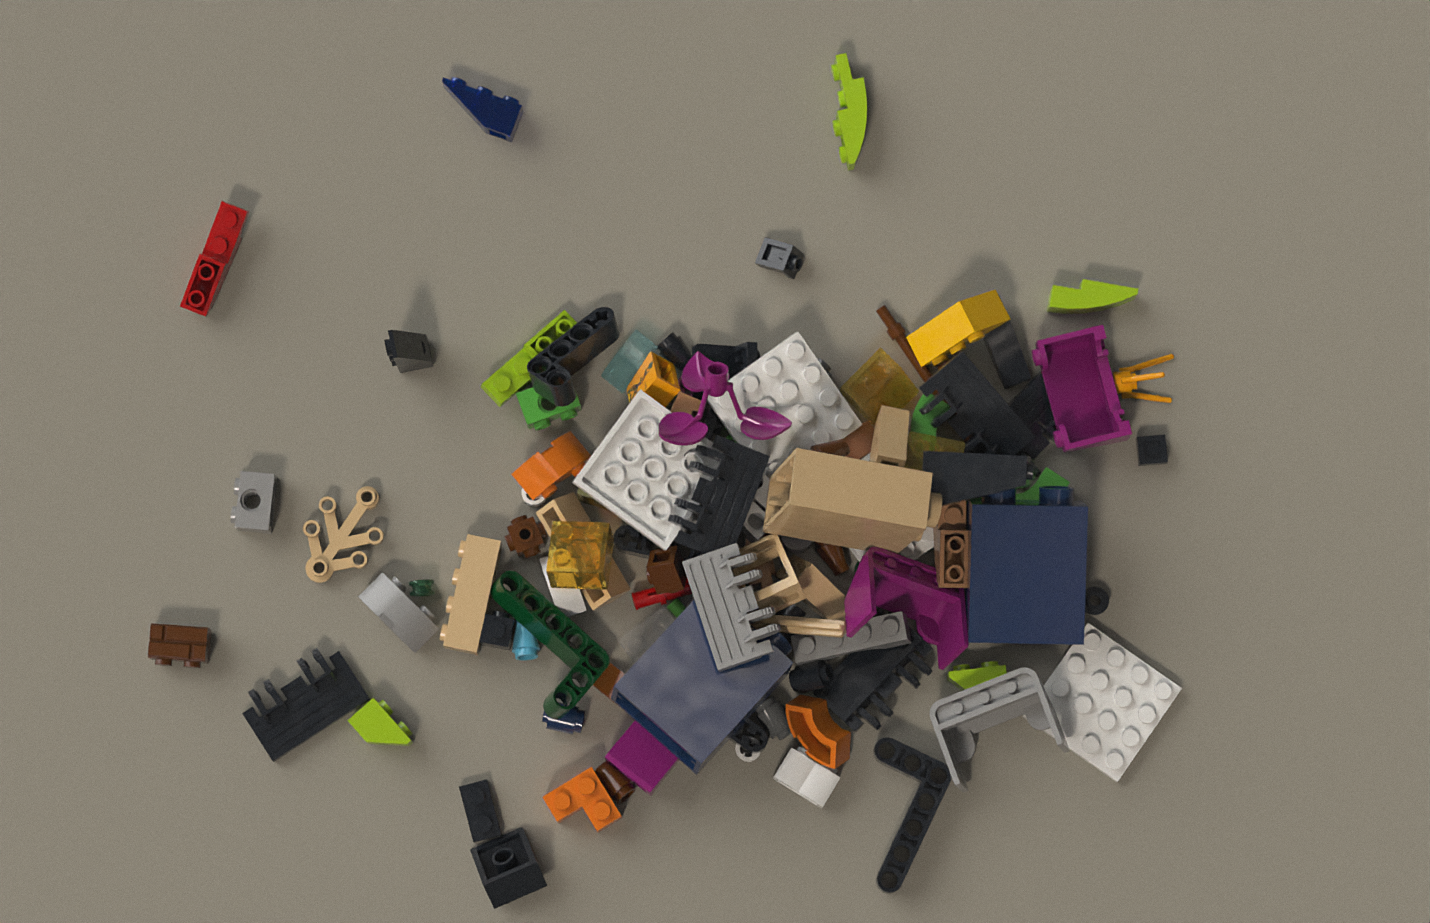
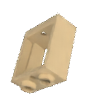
M777 534L764 536L752 544L739 548L741 556L756 553L757 559L751 564L733 569L735 577L779 556L789 576L754 593L759 610L774 607L776 613L806 599L797 575ZM744 584L738 587L739 589L746 587V585Z

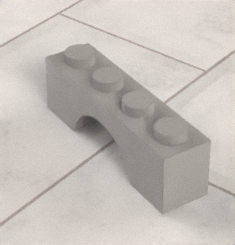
M902 611L872 617L852 638L847 637L846 634L842 638L803 634L790 635L797 665L817 660L827 662L835 657L853 652L886 649L912 643L907 616Z

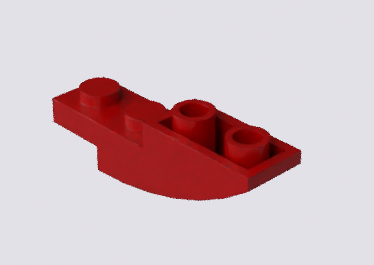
M221 201L202 254L198 256L180 307L207 317L235 258L242 240L240 236L250 211Z

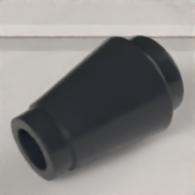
M674 332L656 346L660 350L659 354L673 363L682 372L688 361L692 358V354L681 336L677 337Z

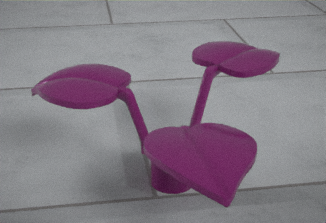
M697 351L683 370L682 384L693 392L704 391L698 413L695 417L685 412H673L666 415L659 424V437L675 445H693L703 440L708 433V426L699 421L702 418L708 395L720 397L726 391L729 392L738 418L743 420L740 424L741 431L750 438L756 440L774 438L788 430L792 422L785 416L763 407H750L743 414L733 390V383L728 382V366L721 362H713Z

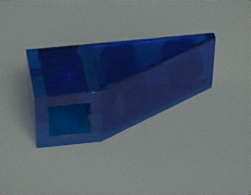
M443 77L444 89L486 134L512 143L523 115V107L519 104V100L506 95L500 98L493 95V91L482 86H478L477 89L467 86L466 81L457 77H451V80Z

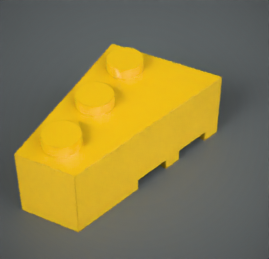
M995 289L957 302L906 338L921 367L929 364L937 367L949 360L948 356L950 354L955 355L961 350H965L967 348L966 345L980 340L985 334L1011 319Z

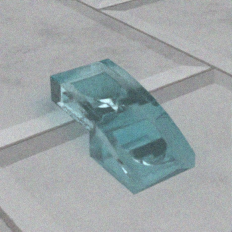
M635 330L605 368L601 377L623 394L650 351L655 353L658 350V346L638 330Z

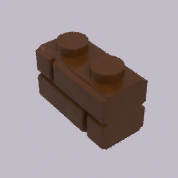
M151 623L148 658L155 660V665L172 666V661L184 662L183 667L201 668V663H209L211 629L208 627Z

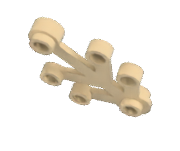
M365 486L357 492V504L340 529H338L335 513L337 509L335 500L329 496L323 497L320 500L319 508L324 513L330 543L324 552H322L318 536L321 532L318 522L309 520L303 525V532L308 537L312 556L307 561L305 570L307 576L312 581L323 583L332 577L334 571L354 567L356 569H363L368 564V557L362 551H356L348 558L333 560L339 550L367 544L379 545L383 542L384 534L377 527L370 528L367 533L349 536L365 511L372 510L379 504V494L373 487ZM371 493L373 496L372 500L364 502L362 500L363 494ZM332 501V509L324 510V502ZM311 524L317 526V531L314 534L307 532V527ZM377 531L380 533L378 541L370 540L372 532ZM357 555L364 557V562L361 565L354 563V558ZM316 564H324L325 569L322 573L315 572Z

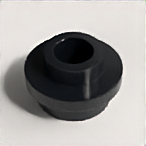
M1100 587L1086 589L1085 612L1090 615L1102 614L1109 605L1107 593ZM1090 597H1099L1100 604L1097 606L1092 605Z

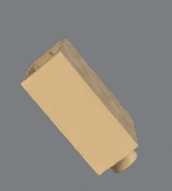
M796 448L769 477L763 532L868 551L871 547L875 546L898 554L912 541L919 542L927 527L935 528L937 526L942 509V496L939 493L931 492L933 473Z

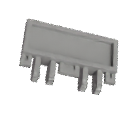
M737 543L682 562L719 672L774 652L770 640L758 644L757 640L776 634L781 630L779 624H771L753 631L751 623L772 617L775 614L774 607L759 610L751 585L739 589L738 586L757 580L763 574L761 570H752L735 577L733 569L751 564L757 559L756 553L741 556Z

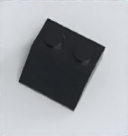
M523 827L470 849L482 884L494 909L547 886Z

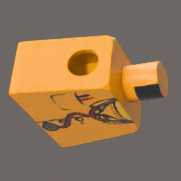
M650 351L627 387L629 403L641 389L662 406L666 407L680 391L674 364Z

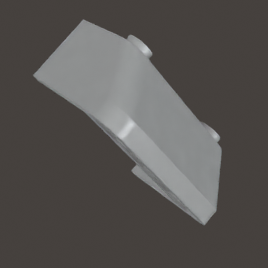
M1027 667L1016 669L940 699L932 705L930 709L931 722L954 785L963 793L969 790L959 764L970 760L976 752L973 734L1025 714L1028 723L1034 729L1043 731L1051 728L1057 745L1064 753L1070 751L1056 712L1039 676L1034 670Z

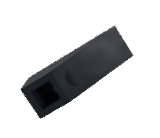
M388 330L389 339L384 340L387 356H389L392 366H397L400 373L434 367L426 334Z

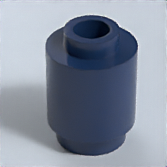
M575 706L560 719H553L544 711L542 722L547 723L546 729L568 734H573L574 732L581 733L586 711L579 710V706Z

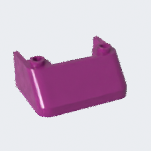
M871 547L862 556L844 600L846 636L852 638L877 613L876 607L893 613L902 611L906 614L907 618L916 620L917 631L923 640L937 646L938 669L944 670L969 646L964 588H939L935 567L880 547Z

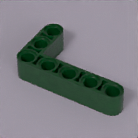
M506 571L493 583L490 592L492 598L571 668L543 702L545 713L553 719H560L575 707L610 664L609 655L516 571ZM504 584L508 585L511 591L507 590ZM525 603L529 604L532 610L528 609ZM546 622H549L554 629L549 628ZM568 641H570L571 643H573V645L575 646V648H572V647L568 644ZM589 660L593 661L596 667L592 666ZM573 679L579 682L580 687L573 682ZM556 698L560 699L564 706H561Z

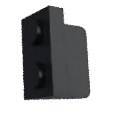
M745 342L737 346L696 344L692 347V357L699 351L713 362L726 364L729 369V379L760 358L757 342ZM692 391V397L701 401L704 391Z

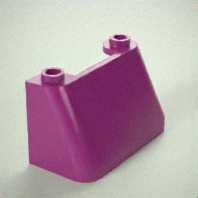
M1103 325L1037 340L1036 349L1031 350L1035 366H1040L1057 431L1053 432L1054 441L1057 448L1062 447L1063 452L1127 441L1132 435L1129 420H1121L1125 412L1124 409H1121L1109 365L1108 349H1105L1104 339L1107 337Z

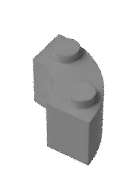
M382 572L358 597L416 653L439 630L432 622L435 616L424 605L418 608L403 593L407 588L396 577L390 580Z

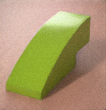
M1082 279L1079 289L1053 285L1050 290L1047 312L1085 314L1107 310L1134 300L1138 294V288Z

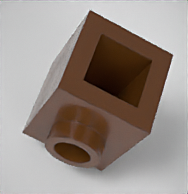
M678 546L668 547L665 551L663 549L650 551L646 573L648 582L654 585L657 595L676 593L685 588L687 576Z

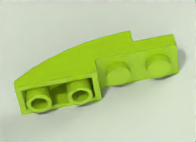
M847 53L835 55V64L831 65L833 80L839 81L841 91H837L840 108L845 107V109L837 111L836 120H832L835 137H841L842 147H838L841 163H847L849 171L854 170L864 141L867 122V97L864 77L852 79Z
M566 310L561 312L525 343L523 349L481 384V388L499 407L504 405L517 392H521L531 383L527 370L528 362L576 325L577 322Z

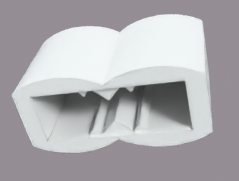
M798 747L797 750L791 748L773 776V779L822 808L840 780V777L836 775L838 770L814 762L805 753L807 750L802 747Z

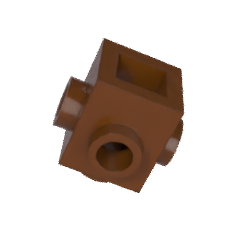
M527 515L511 520L512 525L507 527L509 534L504 536L510 552L516 550L519 557L525 556V558L541 553L540 549L545 547L543 539L547 537L541 521L536 523L534 517L527 518ZM530 531L531 535L528 539L523 540L520 538L521 532Z

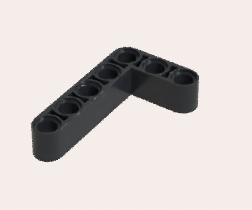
M885 737L878 740L874 746L873 756L875 760L920 783L876 876L878 889L883 893L889 894L899 890L951 782L952 776L945 763L893 738ZM890 744L894 748V756L889 759L881 757L878 751L880 745ZM908 756H915L919 759L920 768L917 771H909L905 767L904 762ZM939 768L945 772L946 780L944 783L937 784L932 781L930 774L933 769ZM922 794H928L933 798L934 805L930 810H924L919 806L918 799ZM916 820L920 823L922 830L918 836L908 834L906 831L908 821ZM904 846L908 849L909 858L906 862H899L895 859L893 853L896 847ZM885 872L895 874L897 877L895 887L886 888L883 886L881 877Z

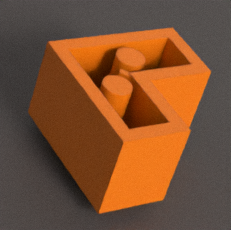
M592 767L542 797L558 823L584 809L597 832H600L622 818Z

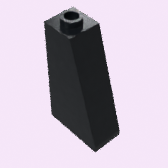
M923 451L922 471L933 473L931 492L941 494L943 507L1027 487L1030 485V480L1035 478V463L1031 462V457Z

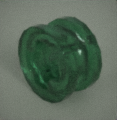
M434 580L409 581V586L412 587L409 596L426 597L435 595V591L431 588Z

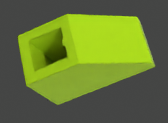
M998 661L981 663L982 668L970 669V664L953 666V671L947 673V680L963 691L1006 674V665L999 666Z
M372 698L347 720L368 744L410 746L413 743L409 738L413 733L402 721L397 724L390 717L394 711L383 699L378 703Z

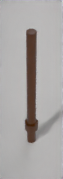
M886 305L882 306L876 312L888 328L886 332L892 341L896 340L925 383L932 376V373L927 366H920L906 338V330L900 322H896ZM937 389L932 393L933 395L938 393ZM955 412L951 417H949V420H950L955 414H957V412ZM973 433L964 439L965 443L974 436Z

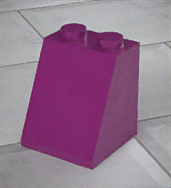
M636 721L631 724L605 756V760L613 765L650 796L679 761L676 756Z

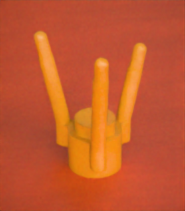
M1174 355L1161 356L1130 367L1119 368V371L1112 372L1117 394H1121L1122 399L1135 398L1171 403L1172 398L1132 392V390L1137 389L1138 381L1163 378L1165 376L1164 372L1136 375L1135 371L1172 360Z

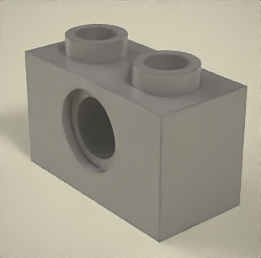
M241 471L240 478L235 479L234 495H238L237 506H232L231 523H235L234 527L238 531L272 534L278 477L275 474ZM253 495L259 496L261 499L260 505L255 509L247 508L246 502L248 498Z

